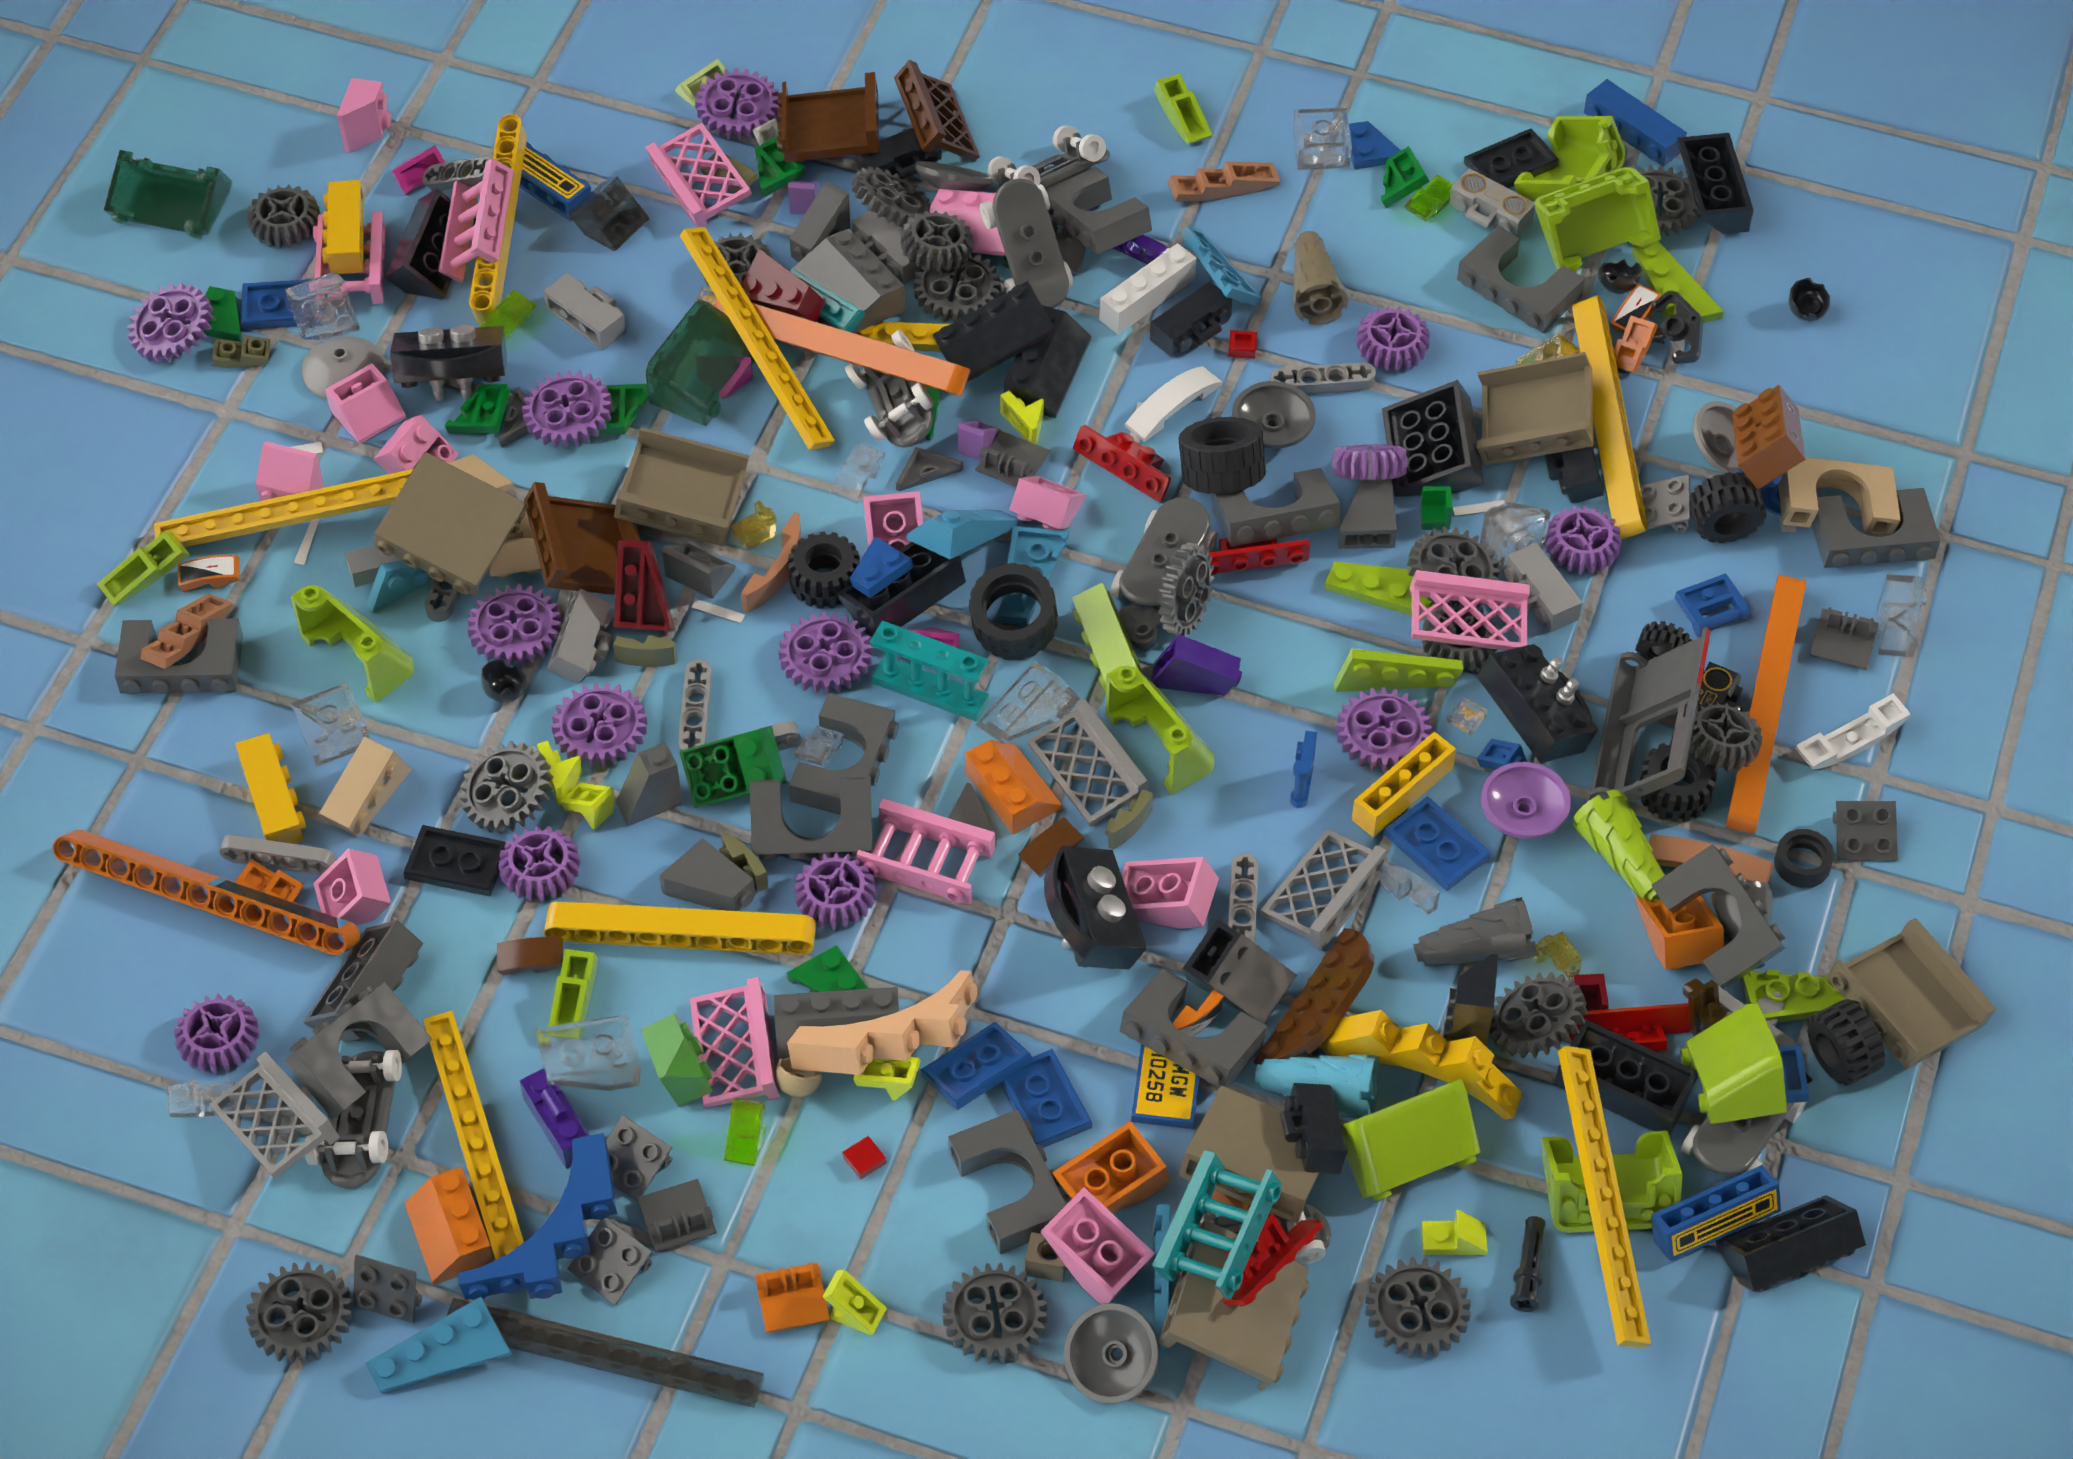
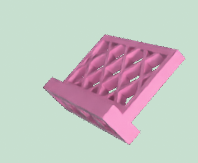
M703 123L696 125L657 147L655 142L645 147L651 164L696 227H707V219L752 195L748 185ZM702 133L704 136L702 144L690 143L692 138ZM674 148L681 149L679 157L668 156L667 152ZM687 150L699 151L697 158H685ZM704 153H716L714 161L702 160ZM682 164L693 165L691 174L680 172ZM699 167H710L709 175L697 174ZM717 168L728 169L726 178L715 176ZM694 181L706 182L703 190L692 189ZM711 184H723L721 192L709 191ZM729 185L740 186L742 189L734 194L727 193ZM706 198L718 199L715 205L708 209L705 208Z
M1416 570L1410 584V595H1412L1411 639L1497 650H1509L1527 645V599L1530 595V585ZM1419 596L1429 597L1436 604L1427 609L1419 601ZM1450 600L1459 601L1464 608L1456 613L1447 602ZM1477 604L1488 605L1493 611L1484 617L1475 606ZM1438 608H1441L1450 617L1443 623L1432 614ZM1505 608L1519 609V616L1512 620L1503 610ZM1468 611L1478 620L1471 627L1461 618ZM1496 615L1507 624L1499 631L1489 622ZM1427 618L1436 628L1432 631L1419 630V622ZM1455 622L1464 632L1460 635L1452 634L1446 627ZM1483 625L1492 636L1488 639L1481 638L1475 630ZM1512 629L1519 636V643L1508 641L1503 634Z
M760 978L747 979L746 986L690 998L694 1037L698 1038L703 1051L704 1048L707 1050L706 1053L699 1055L701 1061L708 1062L713 1054L724 1060L715 1072L711 1070L713 1078L709 1079L710 1085L713 1087L719 1081L728 1086L722 1095L710 1097V1093L702 1096L705 1109L766 1095L768 1100L781 1097L780 1089L775 1079L776 1061L766 991ZM745 996V1003L738 1012L728 1007L734 998ZM712 1004L717 1008L708 1019L699 1014L700 1006ZM723 1011L733 1016V1019L725 1029L714 1023ZM740 1021L749 1025L748 1031L742 1038L731 1033ZM710 1028L721 1033L712 1045L704 1042L702 1038ZM726 1038L737 1043L728 1055L718 1050ZM743 1047L753 1053L745 1065L735 1060ZM730 1064L741 1069L732 1082L721 1076ZM747 1074L756 1078L757 1087L743 1089L738 1085Z

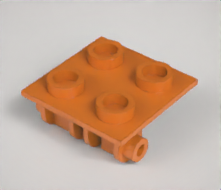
M810 1262L807 1265L797 1267L790 1266L787 1269L780 1268L777 1271L761 1272V1274L754 1275L766 1333L830 1321L827 1303L823 1298L824 1289L818 1262Z

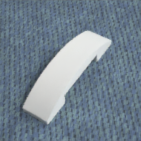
M1203 366L1190 369L1171 379L1145 400L1127 420L1125 427L1143 442H1146L1164 428V421L1196 397L1199 396L1204 399L1222 386V381Z
M1893 693L1869 706L1868 713L1825 736L1820 732L1796 745L1795 749L1812 770L1825 768L1842 762L1873 746L1906 722L1911 714Z

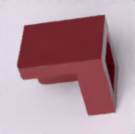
M1604 973L1573 975L1572 979L1575 985H1579L1587 1002L1585 1006L1587 1011L1609 1008Z

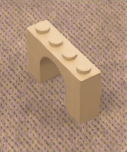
M1806 457V460L1783 473L1782 479L1778 483L1782 525L1810 528L1819 511L1816 489L1821 487H1833L1843 490L1856 500L1861 510L1863 531L1866 535L1882 537L1891 535L1901 521L1893 467Z

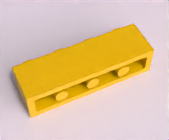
M361 180L328 182V193H324V206L328 211H323L324 226L327 227V229H323L324 245H327V247L322 248L324 264L329 263L331 274L363 272L364 196Z
M1436 732L1430 734L1354 800L1352 821L1374 838L1453 769L1456 748Z
M270 733L235 743L265 840L291 844L304 841L301 829L307 827L302 811L295 812L294 806L299 805L294 788L288 789L286 784L291 782L287 766H280L279 760L284 759L279 742L273 744Z

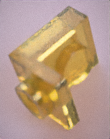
M760 501L754 503V514L732 525V533L747 550L776 535V516L771 508H766Z
M1563 932L1554 936L1547 935L1537 943V955L1534 956L1537 964L1552 957L1557 970L1563 971L1568 979H1572L1573 975H1579L1582 958Z

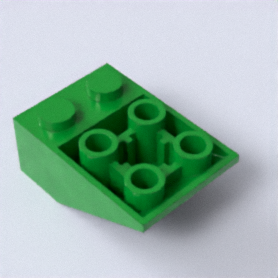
M772 726L679 751L694 808L749 794V783L751 780L781 779V785L787 783Z

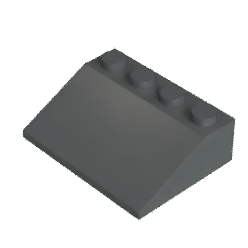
M849 228L825 238L793 267L862 309L866 315L852 333H856L906 311L904 285ZM818 317L817 321L820 324L834 327L830 323Z

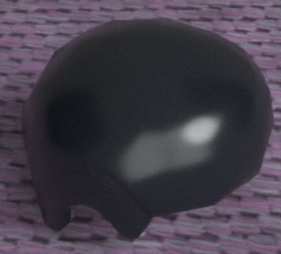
M1622 259L1617 263H1603L1599 269L1598 278L1607 290L1616 294L1629 293L1636 287L1643 269L1639 263H1635L1631 267L1626 263L1625 259Z
M1804 278L1796 281L1791 287L1788 304L1791 312L1799 319L1810 322L1817 321L1823 318L1829 310L1830 295L1825 289L1824 284H1817L1811 278Z
M496 659L488 662L482 668V687L489 698L498 702H512L518 699L526 690V675L517 664L509 667L504 663L503 659Z

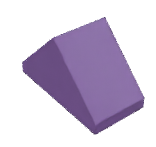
M792 181L788 183L790 214H806L819 193L820 182Z
M977 420L960 422L958 425V453L981 461L982 458L979 457L981 449L991 446L1001 429Z

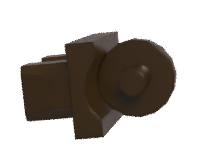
M1695 978L1683 985V995L1688 998L1690 1028L1693 1036L1727 1016L1726 1010L1720 1006L1718 984L1714 980L1703 984Z

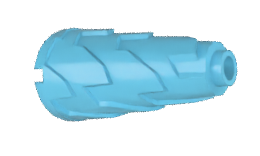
M1349 1054L1348 1057L1320 1055V1058L1290 1057L1289 1059H1264L1262 1065L1257 1064L1255 1082L1260 1083L1261 1089L1283 1094L1285 1098L1291 1094L1294 1083L1330 1085L1337 1110L1343 1114L1363 1117L1374 1113L1379 1082L1376 1081V1075L1372 1073L1380 1074L1379 1058L1373 1055Z

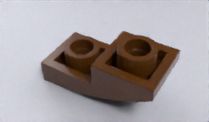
M1063 817L1035 838L1018 855L1041 877L1046 872V865L1061 846L1077 847L1085 838Z
M534 937L497 943V971L502 975L529 969L539 973L562 967L563 939L561 937Z

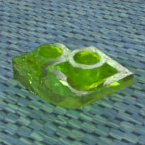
M1437 174L1425 189L1419 188L1406 203L1405 209L1424 221L1431 219L1449 204L1453 183Z
M513 290L494 309L480 327L504 326L505 340L507 341L518 326L521 327L536 308V305L516 290Z

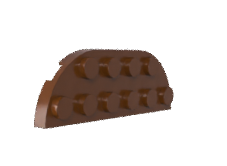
M1344 928L1338 935L1337 940L1323 957L1322 962L1308 979L1307 984L1293 1001L1292 1006L1277 1024L1268 1041L1262 1046L1261 1051L1253 1061L1256 1067L1257 1064L1262 1065L1264 1059H1289L1290 1057H1299L1305 1051L1309 1055L1332 1034L1366 984L1373 970L1375 960L1371 946L1360 932Z

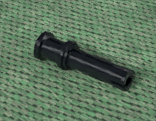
M1530 1216L1525 1220L1520 1267L1513 1275V1281L1516 1284L1514 1294L1510 1297V1305L1522 1312H1532L1539 1307L1537 1292L1538 1287L1542 1284L1539 1265L1546 1221L1537 1216Z

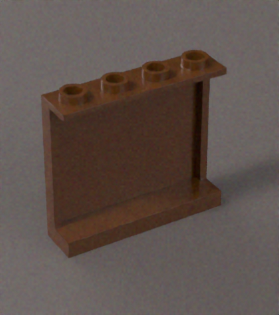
M875 72L865 73V87L788 95L787 83L782 82V92L778 93L779 107L777 109L779 122H777L779 136H777L778 151L784 153L785 162L879 152V98Z
M534 482L524 502L526 503V512L546 587L573 591L583 589L591 593L615 595L618 540H640L639 529L636 527V524L615 518L616 505L548 496L545 483Z

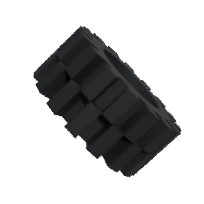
M1653 621L1651 625L1646 624L1642 629L1635 651L1646 660H1651L1692 641V639H1689L1690 635L1688 633L1683 634V628H1674L1675 624L1673 623L1667 626L1666 621H1660L1659 625L1656 621Z

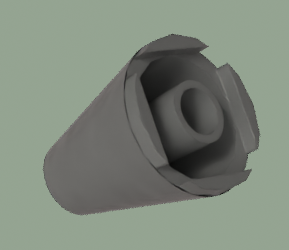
M1748 881L1751 887L1747 890L1752 900L1758 898L1768 911L1764 917L1771 926L1773 892L1770 885L1766 882ZM1715 891L1711 895L1712 905L1729 942H1731L1741 928V909L1733 896ZM1763 963L1762 965H1760V966L1757 967L1756 969H1759V968L1764 967V966H1765V963Z

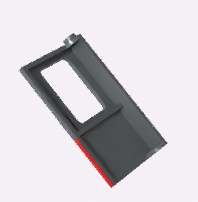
M1708 627L1702 629L1701 637L1651 660H1646L1643 656L1633 652L1621 653L1618 656L1589 800L1597 795H1600L1603 800L1610 797L1606 791L1615 789L1621 790L1628 798V802L1684 778L1711 635ZM1632 660L1637 662L1639 665L1631 666L1625 661ZM1678 712L1667 770L1629 785L1640 729L1643 726Z

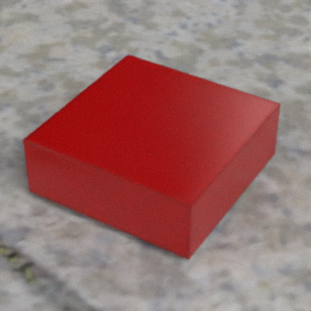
M1230 330L1228 357L1255 359L1257 332Z
M869 1136L842 1152L844 1160L860 1179H863L887 1163L886 1157Z

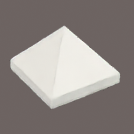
M776 118L753 129L759 145L779 136Z

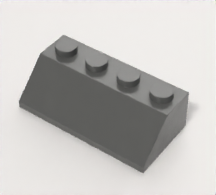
M398 920L366 928L359 942L352 948L303 1023L313 1029L326 1019L332 1023L338 1018L335 1013L348 1002L352 1006L360 1001L357 996L370 985L376 989L385 982L392 991L396 990L403 982L402 975L406 969L412 966L418 959V951L424 943ZM356 1030L347 1031L341 1034L339 1040L344 1042L360 1040L367 1036L368 1033Z
M898 987L774 995L778 1062L780 1059L790 1057L787 1042L799 1026L824 1027L847 1025L899 1012Z

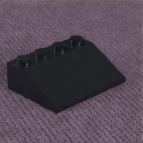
M1458 380L1382 408L1387 445L1403 447L1406 449V456L1408 457L1406 474L1392 479L1393 491L1396 497L1422 495V488L1425 486H1451V493H1460L1484 484L1480 455L1477 450V435L1471 398Z

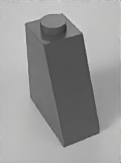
M829 182L824 184L790 237L791 257L799 263L825 238L848 228L851 230L848 192Z
M1362 480L1340 526L1338 549L1395 548L1397 525L1392 480Z
M666 742L639 752L633 762L616 800V804L627 826L683 805L678 766Z
M703 838L659 875L661 890L665 895L717 910L739 911L742 907H747L755 896L754 879Z

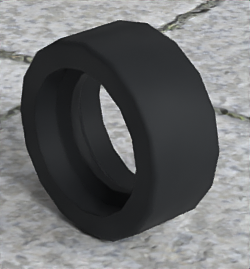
M1810 829L1790 831L1779 841L1774 858L1775 870L1781 879L1793 886L1810 888L1822 884L1829 876L1835 856L1833 846L1825 836L1817 831ZM1793 848L1810 849L1818 854L1822 860L1821 866L1814 869L1797 867L1787 858V851Z

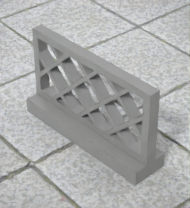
M1082 699L1074 704L1076 710L1029 738L1027 743L1088 825L1092 827L1130 803L1132 799L1138 798L1142 789L1150 792V788L1145 776L1087 701ZM1074 721L1080 727L1078 736L1063 734L1065 727ZM1046 739L1056 740L1054 751L1041 750L1038 744ZM1061 741L1076 743L1074 754L1059 752ZM1081 743L1095 746L1094 757L1079 755ZM1057 759L1072 761L1069 772L1057 771L1055 769ZM1077 761L1092 763L1089 775L1074 773ZM1097 764L1109 765L1112 768L1110 777L1096 776ZM1072 780L1087 781L1085 793L1072 791L1070 789ZM1092 783L1108 784L1105 795L1090 794ZM1113 785L1125 786L1129 791L1122 797L1110 796ZM1088 800L1103 802L1102 809L1091 816L1086 810Z
M1326 829L1260 910L1261 916L1310 939L1312 947L1323 951L1388 870L1387 851L1377 845L1372 850ZM1331 841L1339 845L1341 850L1324 853L1323 848ZM1358 854L1365 857L1361 863L1349 865L1347 859L1349 856ZM1339 858L1344 859L1345 866L1328 869L1326 861ZM1323 862L1324 870L1307 873L1306 869L1310 864ZM1348 874L1349 879L1345 883L1332 885L1331 877ZM1327 878L1329 886L1311 889L1310 881ZM1306 882L1308 891L1290 893V888L1293 885ZM1331 894L1332 900L1328 904L1316 906L1314 897ZM1305 899L1311 900L1312 907L1295 910L1293 902ZM1290 904L1291 911L1279 914L1273 911L1276 905ZM1305 916H1315V921L1309 928L1298 923L1297 918Z
M265 1051L256 1058L259 1064L257 1068L209 1105L269 1174L276 1179L324 1140L331 1145L340 1136L328 1118ZM260 1078L264 1080L261 1091H249L250 1086ZM279 1098L277 1108L265 1109L267 1099ZM259 1099L256 1109L244 1110L247 1100ZM231 1101H238L235 1111L222 1110ZM295 1115L293 1125L280 1126L283 1116ZM275 1116L271 1127H260L262 1117ZM242 1118H254L252 1127L239 1128ZM311 1132L313 1134L304 1143H296L298 1133ZM278 1134H290L288 1144L275 1145ZM270 1135L267 1145L255 1146L257 1136ZM285 1152V1156L275 1166L270 1164L273 1153Z

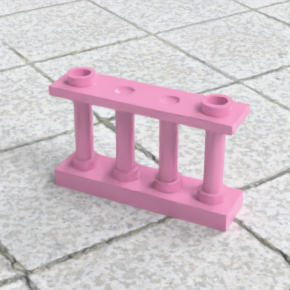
M492 158L485 164L483 181L471 188L458 180L454 182L439 272L461 283L464 281L466 264L478 256L492 264L499 260L514 170Z
M383 211L372 212L371 223H367V226H364V237L368 236V239H371V241H366V244H364V255H367L370 259H366L363 262V272H354L369 275V277L362 281L325 283V275L337 274H331L329 264H324L322 248L327 247L323 241V229L327 228L324 226L323 215H318V225L313 226L314 242H317L315 281H310L311 297H316L318 307L324 308V294L366 291V294H371L373 305L383 304L386 244Z
M883 798L879 806V824L884 826L871 853L858 850L857 859H860L862 866L867 865L873 877H879L944 897L953 903H963L970 906L972 902V884L967 883L979 856L992 857L995 850V832ZM895 830L912 834L899 862L883 857ZM925 838L939 842L927 871L910 866L922 839ZM951 847L968 851L955 879L939 875Z

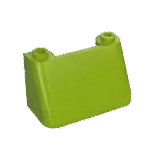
M1557 116L1548 130V140L1552 145V152L1559 159V167L1542 173L1535 178L1530 172H1522L1514 183L1515 190L1521 196L1534 202L1538 197L1622 168L1625 162V148L1613 116Z
M1632 167L1610 171L1545 194L1534 201L1536 213L1557 271L1564 265L1573 272H1577L1578 268L1582 265L1581 258L1628 241L1639 248L1651 246L1653 242L1661 240L1649 181Z
M317 585L305 586L291 596L301 639L309 646H312L315 640H326L332 646L341 638L354 648L355 655L364 663L368 686L365 688L366 695L375 703L412 676L414 665L411 656L350 604Z
M1121 666L1106 674L1105 716L1113 725L1118 723V720H1126L1130 722L1133 728L1144 722L1151 727L1170 753V760L1167 762V769L1170 772L1164 778V786L1171 795L1197 782L1213 771L1215 763L1213 752L1165 695L1138 669L1132 666Z
M1758 1003L1742 1006L1687 1040L1685 1048H1680L1682 1064L1697 1071L1703 1086V1093L1698 1094L1701 1113L1707 1112L1711 1124L1787 1113L1781 1054Z
M1462 1078L1341 1125L1348 1149L1346 1157L1363 1199L1373 1196L1374 1201L1392 1195L1391 1188L1457 1162L1459 1167L1477 1161L1475 1155L1481 1153L1467 1091Z
M1653 1131L1641 1135L1636 1141L1635 1153L1612 1154L1627 1229L1652 1228L1651 1214L1681 1201L1683 1174L1668 1131ZM1559 1136L1542 1137L1541 1153L1554 1226L1557 1230L1567 1233L1594 1231L1579 1156H1573V1147L1568 1139Z

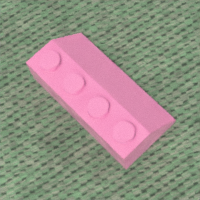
M949 189L938 190L930 206V213H934L936 210L938 213L944 214L947 211L949 216L957 215V220H965V226H969L971 234H973L972 253L1006 256L998 228L987 229L980 214V204L990 201L993 205L996 193Z

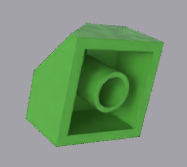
M674 1013L641 1029L658 1078L678 1107L713 1091L709 1079L713 1078L712 1072L707 1062H702L699 1056L704 1053L698 1038L693 1036L687 1022L681 1023Z

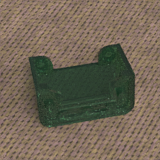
M119 150L104 211L112 216V221L120 224H127L128 221L183 231L190 237L202 239L203 235H209L230 193L233 182L218 168L207 166L206 171L201 168L198 171L153 163L149 158H144L143 160L133 159L132 152Z
M699 299L693 304L650 359L646 369L650 404L704 426H707L712 418L718 416L721 410L719 392L738 369L744 357H751L752 365L755 363L754 358L729 317L711 303Z

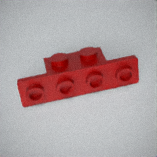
M1087 425L1080 427L1073 450L1158 502L1164 500L1171 477L1158 470L1161 468L1164 458L1157 455L1154 449L1142 446L1134 441L1131 435L1124 432L1105 437Z
M1222 538L1219 539L1220 551L1209 553V556L1213 557L1210 565H1214L1211 575L1306 562L1309 560L1310 542L1309 540L1278 543L1277 539L1231 547L1228 539Z
M1688 1003L1587 1011L1588 1014L1583 1016L1584 1019L1655 1052L1667 1051L1665 1034L1688 1033L1691 1030ZM1569 1034L1571 1042L1573 1041L1576 1034Z
M1268 1214L1243 1271L1241 1286L1238 1290L1234 1291L1231 1300L1222 1299L1225 1305H1239L1243 1307L1252 1303L1257 1297L1256 1294L1264 1286L1273 1282L1276 1279V1274L1296 1258V1253L1315 1239V1234L1323 1227L1321 1221L1301 1220L1285 1234L1275 1215Z

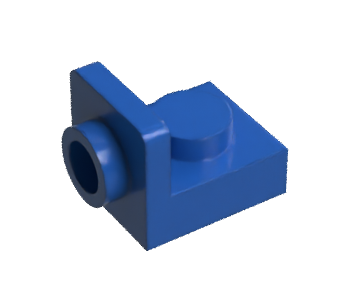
M1492 738L1477 757L1480 767L1492 770L1514 762H1528L1521 744Z

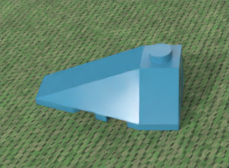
M948 510L907 533L906 539L943 557L952 559L1013 530V526H1021L1023 520L1001 510Z

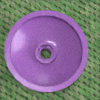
M1514 762L1501 766L1488 776L1482 787L1481 806L1488 821L1499 831L1520 839H1537L1554 833L1565 823L1570 811L1571 797L1565 782L1551 769L1531 762Z

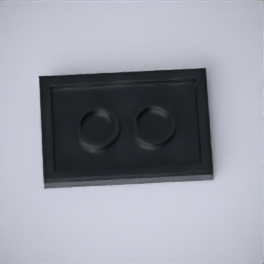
M1530 128L1465 156L1464 164L1467 168L1506 188L1515 186L1514 183L1522 172H1530L1533 177L1559 167V159L1533 129Z
M422 825L404 869V879L490 897L500 873L498 866L501 850H505L506 842Z

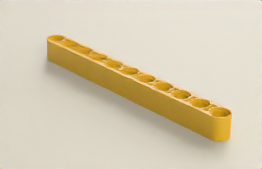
M1596 295L1573 304L1572 311L1580 353H1586L1592 367L1593 422L1611 518L1615 519L1613 526L1620 527L1621 540L1648 531V524L1607 314L1600 296Z

